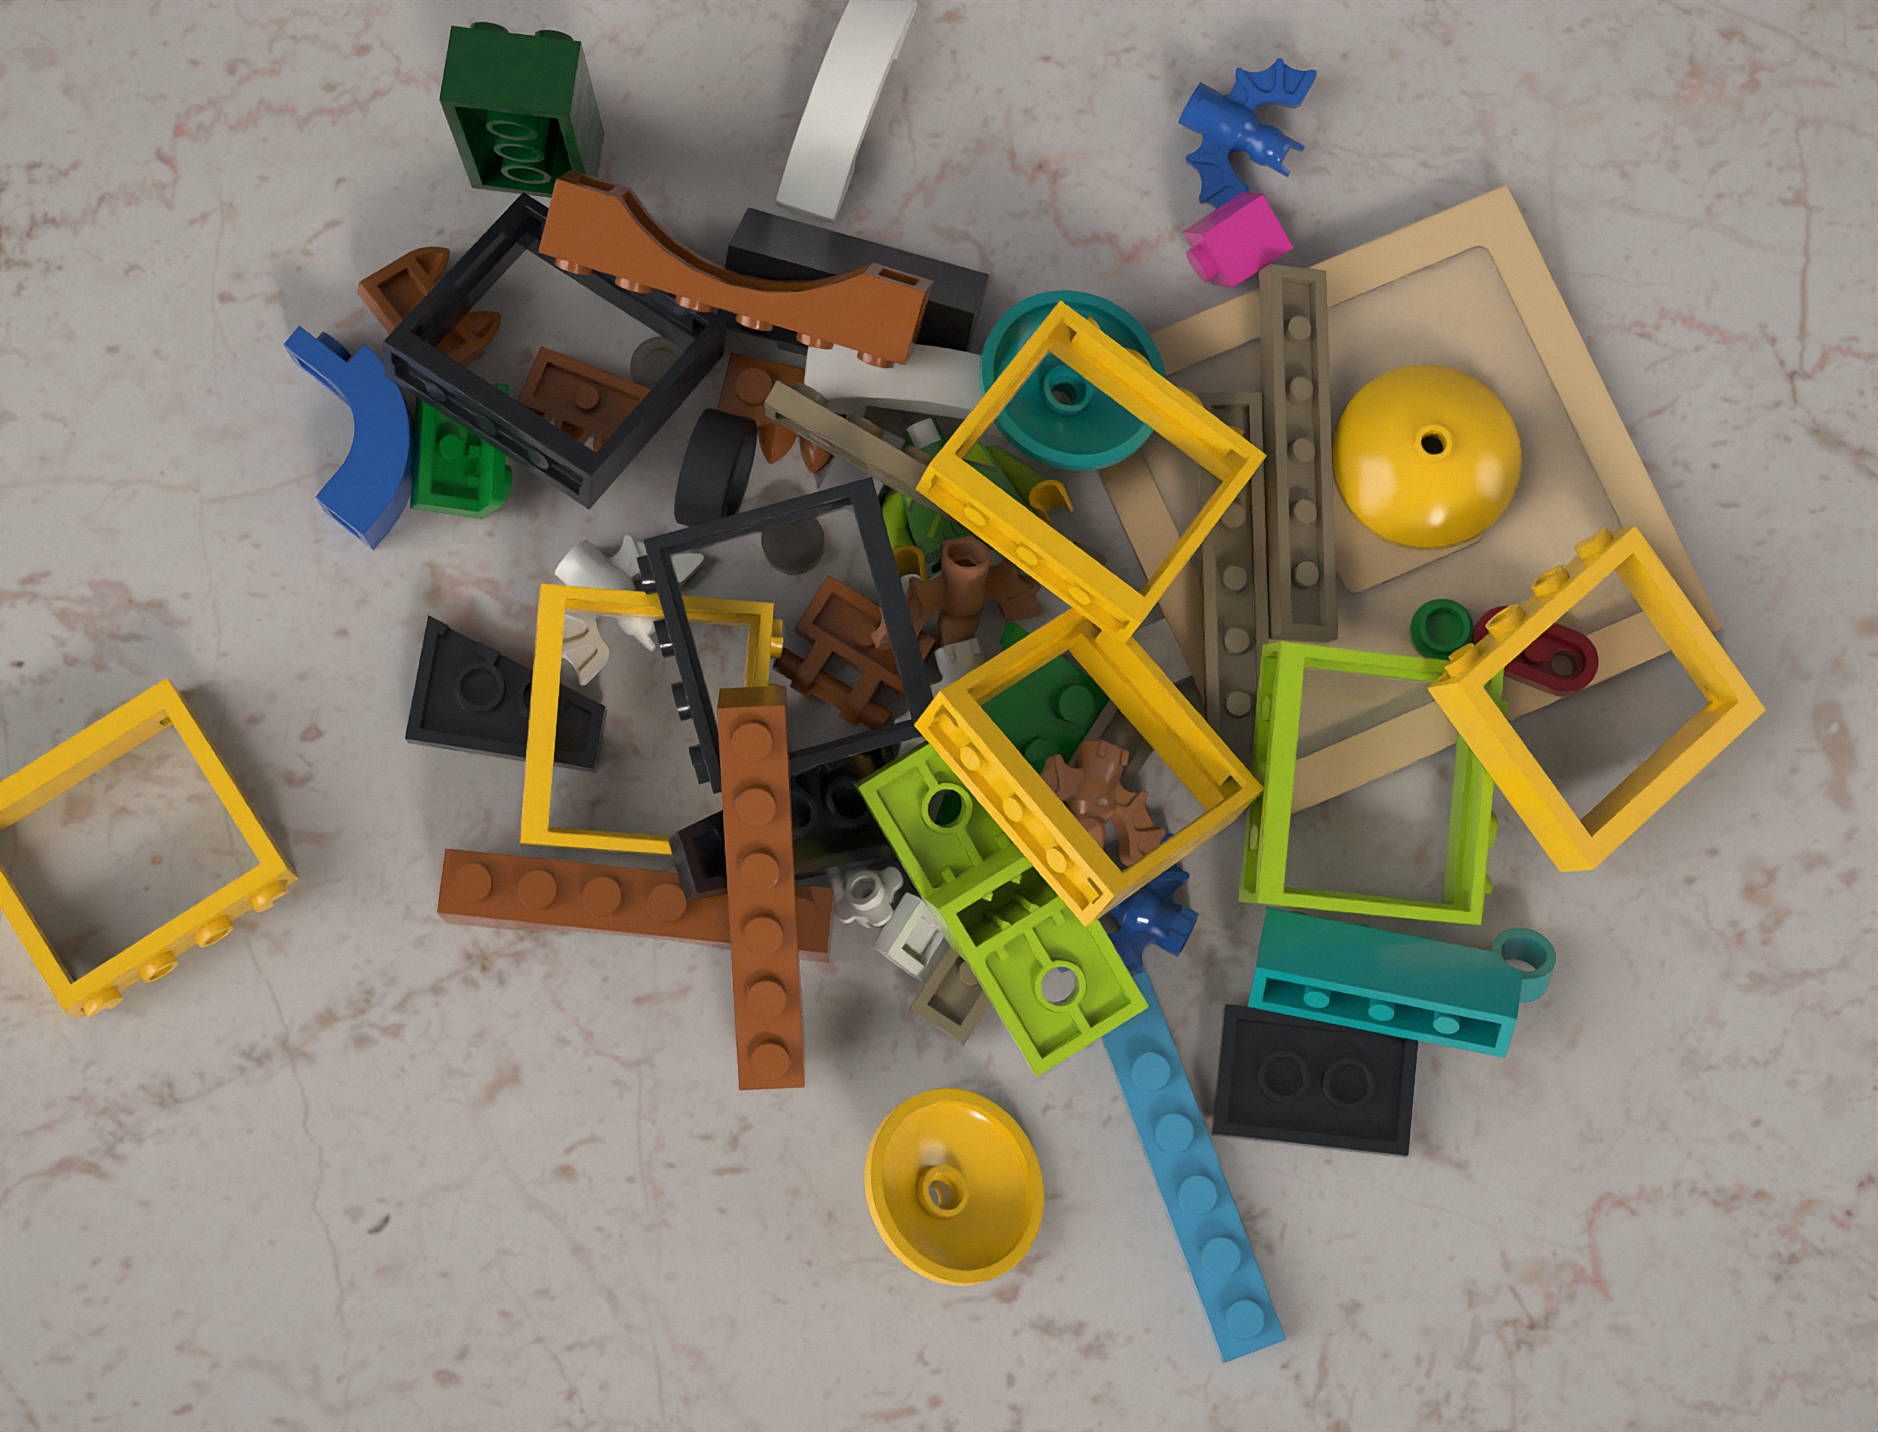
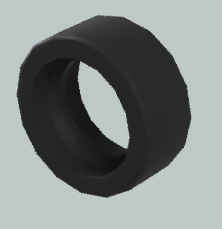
M713 408L703 411L691 434L678 478L674 502V516L678 524L691 527L738 514L748 485L756 450L758 429L755 420Z

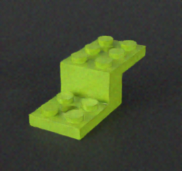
M927 740L854 784L950 947L968 963L1029 1068L1037 1077L1149 1007L1099 920L1097 919L1085 928ZM943 789H952L958 793L961 799L962 807L960 814L949 824H935L928 814L929 801L936 792ZM1067 967L1072 971L1075 980L1071 994L1057 1002L1046 1000L1041 990L1044 976L1053 968Z

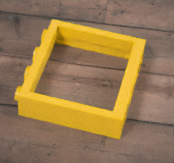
M1060 300L930 462L916 490L1124 646L1267 455L1242 437L1244 431L1234 426H1227L1207 411L1199 398L1191 391L1174 386L1154 371L1149 361L1139 352L1122 347L1102 332L1100 326L1091 316L1086 320ZM1049 351L1222 481L1221 485L1140 592H1137L963 461Z
M1636 525L1614 531H1608L1606 527H1602L1592 537L1580 540L1574 546V550L1577 553L1574 559L1565 567L1558 565L1540 575L1530 585V589L1534 593L1520 606L1513 604L1492 617L1485 626L1490 633L1476 645L1473 643L1467 644L1449 655L1450 662L1444 666L1446 672L1427 687L1428 691L1560 872L1594 870L1766 711ZM1615 570L1709 703L1588 814L1579 820L1483 686L1607 575Z
M541 583L538 598L519 846L673 857L668 839L672 836L548 827L565 612L662 619L664 614L658 593L646 595L645 592ZM682 595L689 622L748 627L743 687L779 686L777 683H768L770 657L780 658L783 646V620L773 619L774 603Z
M1074 608L1069 609L939 691L914 724L1085 928L1233 823L1264 790L1245 765L1209 726L1204 717L1196 711L1164 674L1160 666L1151 659L1132 636L1123 646ZM1069 650L1207 811L1122 872L981 708V705Z
M168 678L160 681L1 781L0 832L173 724L261 864L74 982L0 862V909L62 1010L76 1018H81L87 1014L90 1019L105 1008L113 1009L123 1000L120 994L121 991L140 979L144 983H151L165 976L179 964L176 956L197 943L200 948H205L220 941L234 929L231 921L252 908L256 913L273 907L276 905L274 903L276 899L289 892L286 886L299 879L183 694Z

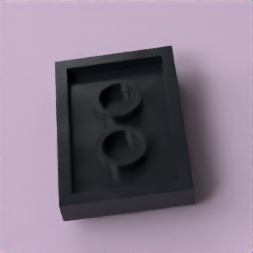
M1225 1004L1223 1008L1211 1136L1406 1158L1409 1154L1418 1041L1247 1006Z

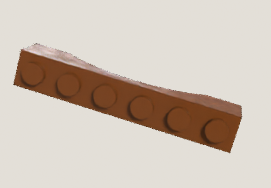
M570 170L556 179L538 251L539 253L555 257L554 265L562 270L581 275H590L592 269L616 276L615 284L626 290L647 294L652 292V288L675 294V302L685 308L700 312H711L713 306L737 313L735 320L749 328L771 331L773 325L797 332L796 339L805 345L825 350L833 349L834 344L858 351L857 358L860 361L881 368H893L894 363L905 365L913 354L934 282L874 262L845 274L811 281H774L740 274L704 259L677 241L650 215L632 188L574 170Z
M786 686L720 688L717 716L739 1090L805 1088L806 1052L795 894Z
M445 848L437 913L448 924L506 930H552L635 936L731 950L728 894L686 902L678 872ZM795 885L799 960L829 963L835 913L834 907L836 904L834 889Z

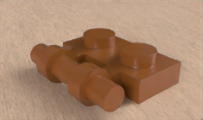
M828 575L795 626V633L813 643V647L805 659L784 647L781 657L776 658L772 669L791 680L790 688L805 697L813 693L841 710L838 717L855 727L860 722L874 730L887 726L893 713L873 701L881 685L902 698L905 696L892 648L879 651L871 639V634L879 628L882 621V614L879 611L880 606ZM920 630L917 641L925 664L936 647V639ZM833 656L862 673L854 688L849 687L825 672V668Z

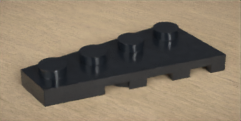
M891 745L824 763L795 777L794 775L790 777L795 881L899 861L854 785L895 760ZM723 810L677 831L668 839L686 902L728 894Z

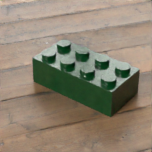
M475 22L470 25V28L451 26L439 100L471 187L516 194L524 192L532 196L552 198L556 179L570 170L598 178L604 130L581 41H574L571 36L555 30H539L535 32L534 36L509 33L503 26L490 22Z

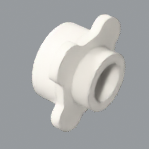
M867 867L848 870L844 877L847 884L843 898L834 907L837 918L843 923H850L856 919L859 924L867 928H879L886 925L893 917L894 910L901 901V895L898 890L903 886V875L895 867H888L883 871L869 870ZM873 891L868 897L864 898L869 892Z

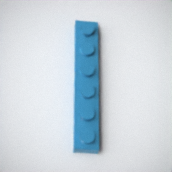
M1143 971L1131 977L1149 1007L1100 1038L1223 1363L1282 1342L1286 1340L1151 981L1147 971Z

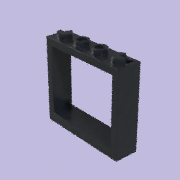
M522 192L383 341L385 376L590 510L723 357L727 321L713 312H700L680 306L675 302L676 295L656 288H652V292L647 294L633 292L616 285V276L592 269L590 275H581L558 268L554 265L555 257L538 252L549 208ZM526 249L685 351L597 452L436 349V346Z
M872 477L643 540L647 555L636 558L641 573L640 578L646 595L658 593L664 618L653 621L663 658L676 657L682 681L671 684L673 697L681 722L693 719L699 744L688 747L691 762L695 768L699 785L710 782L713 794L722 792L718 723L672 557L853 507L911 716L910 720L791 752L790 773L923 736L914 724L934 698Z

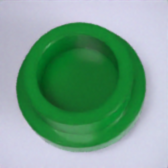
M1434 599L1424 603L1415 612L1410 622L1409 635L1415 650L1424 658L1450 661L1449 655L1459 648L1472 643L1474 624L1469 612L1459 603L1449 599Z

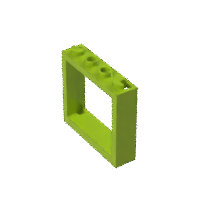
M1285 641L1262 645L1250 773L1264 790L1247 807L1238 902L1481 926L1485 894H1492V884L1490 877L1486 875L1488 849L1493 847L1498 830L1497 816L1492 811L1493 788L1496 783L1459 732L1457 734L1442 903L1284 887L1304 669L1432 684L1446 672L1444 666L1450 661ZM1503 668L1483 687L1505 717L1509 701L1502 700L1504 686Z

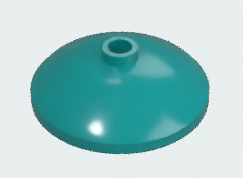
M1071 290L1039 293L1018 302L1005 312L994 325L985 341L979 361L978 373L980 392L983 397L1061 300L1086 320L1091 316L1100 326L1101 331L1122 347L1135 350L1143 355L1151 364L1152 369L1166 379L1163 361L1154 341L1133 316L1109 300L1086 292ZM1050 351L993 422L1000 433L1025 455L1045 465L1070 471L1098 470L1115 465L1138 451L1154 431ZM1053 392H1064L1070 398L1071 404L1060 403L1055 399Z

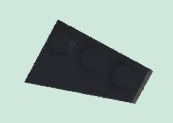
M428 615L405 740L410 744L526 762L533 671L501 655L499 651L482 642H476L458 633L447 624ZM561 683L559 685L553 766L596 773L607 709L604 705Z

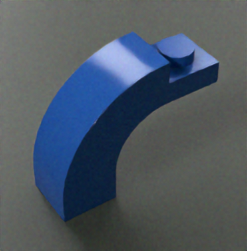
M299 325L283 344L296 365L351 408L354 420V437L349 454L341 467L315 498L328 516L374 551L400 518L411 495L415 429L413 417L398 385L385 376L384 363L365 344L347 363L351 354L333 337L322 331L315 338Z

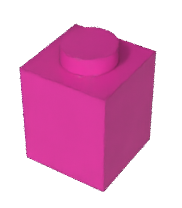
M1242 192L1182 231L1191 247L1186 251L1187 259L1199 278L1204 282L1211 281L1213 285L1228 288L1235 287L1293 248L1264 194Z

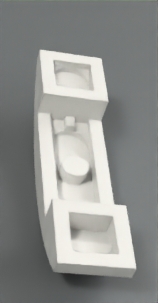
M917 0L849 1L809 96L776 198V205L832 224L835 223L855 171V158L893 59L897 60L917 7Z
M834 344L833 349L830 350L808 347L804 384L822 394L828 400L825 408L834 413L847 415L849 413L864 417L866 407L874 406L966 419L982 399L978 375L981 355L916 344L913 354L905 365L894 363L893 368H881L860 361L857 358L858 351ZM992 423L988 428L987 434L1004 437L995 424Z

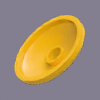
M1405 366L1386 372L1373 379L1360 389L1347 404L1337 424L1332 441L1333 477L1339 495L1347 509L1363 527L1377 537L1408 549H1447L1469 542L1481 535L1499 519L1515 493L1520 477V439L1513 419L1504 404L1488 387L1477 379L1461 371L1444 366ZM1426 437L1437 438L1443 445V452L1436 455L1427 453L1421 445V440Z
M957 1088L933 1089L917 1094L897 1105L882 1120L875 1131L865 1163L864 1179L867 1202L872 1219L884 1242L905 1265L921 1276L935 1282L953 1286H969L999 1277L1023 1259L1034 1243L1041 1225L1044 1210V1184L1041 1168L1029 1139L1018 1123L1006 1111L991 1100L967 1090ZM929 1186L938 1194V1205H935L930 1197Z

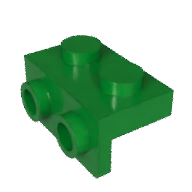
M493 384V386L509 395V385ZM416 397L410 509L483 519L501 508L503 502H506L510 495L513 479L511 466L505 465L506 455Z

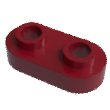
M1509 606L1495 607L1487 611L1474 626L1472 643L1474 645L1490 633L1485 627L1488 621ZM1553 623L1504 667V676L1554 696H1572L1582 691L1594 679L1599 665L1598 653L1592 641L1584 634ZM1563 655L1571 661L1573 670L1570 675L1564 676L1554 671L1552 667V658L1554 656Z

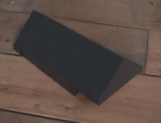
M749 207L729 243L725 268L737 273L774 281H811L845 274L874 262L932 280L934 282L916 344L964 352L970 351L989 279V274ZM718 308L717 316L727 321L726 329L776 341L780 350L807 356L808 347L811 346L799 342L796 339L797 332L773 325L771 331L749 328L735 320L737 313Z

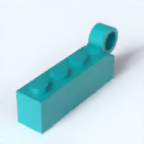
M1267 907L1248 1007L1506 1058L1518 1017L1519 1003L1531 1002L1544 995L1555 966L1556 952L1546 937L1527 928L1505 930L1494 939L1491 949H1478L1437 941L1425 936L1401 934L1372 928L1364 924L1345 923L1310 916L1298 911H1284ZM1505 960H1522L1533 966L1535 970L1523 971L1510 966Z

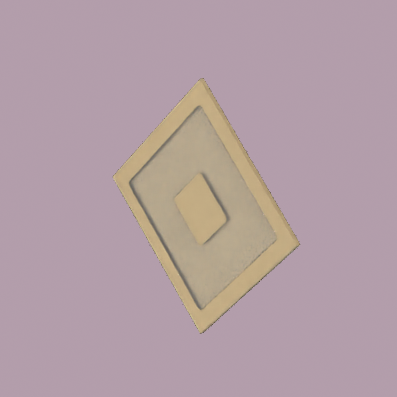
M1507 184L1308 267L1310 269L1326 270L1332 441L1337 424L1347 404L1370 381L1386 372L1405 366H1444L1461 371L1477 379L1488 387L1504 404L1513 419L1520 439L1521 471L1517 488L1510 503L1489 529L1469 542L1441 550L1408 549L1384 541L1371 533L1347 509L1339 495L1333 477L1338 639L1326 644L1269 639V643L1285 641L1424 658L1415 650L1409 635L1412 617L1424 603L1434 599L1453 600L1469 612L1475 626L1487 611L1495 607L1511 606L1513 604L1520 606L1534 594L1530 589V585L1540 575L1558 565L1565 567L1577 556L1574 546L1580 540L1592 537L1602 527H1606L1608 531H1614L1635 525L1711 633L1714 634L1723 628ZM1259 288L1149 334L1163 361L1166 380L1174 386L1185 388L1196 396L1198 393L1261 392L1262 398ZM1061 392V395L1065 403L1071 404V400L1068 397V395L1064 392ZM1262 405V430H1263V405ZM1155 430L1145 444L1130 457L1115 465L1096 470L1146 581L1151 578L1199 514L1198 463ZM1426 437L1421 440V445L1427 453L1436 455L1443 452V445L1437 438ZM1264 476V493H1265V476ZM1199 546L1158 600L1157 605L1163 618L1166 619L1191 671V679L1205 707L1201 552ZM1615 570L1555 622L1584 634L1592 641L1597 650L1599 658L1598 670L1594 679L1584 689L1672 652ZM1556 655L1552 658V667L1556 673L1564 676L1572 673L1573 666L1567 657ZM1304 669L1291 816L1457 745L1458 731L1428 691L1427 687L1431 684ZM1503 676L1502 700L1509 701L1508 710L1505 715L1508 722L1565 698L1551 695Z

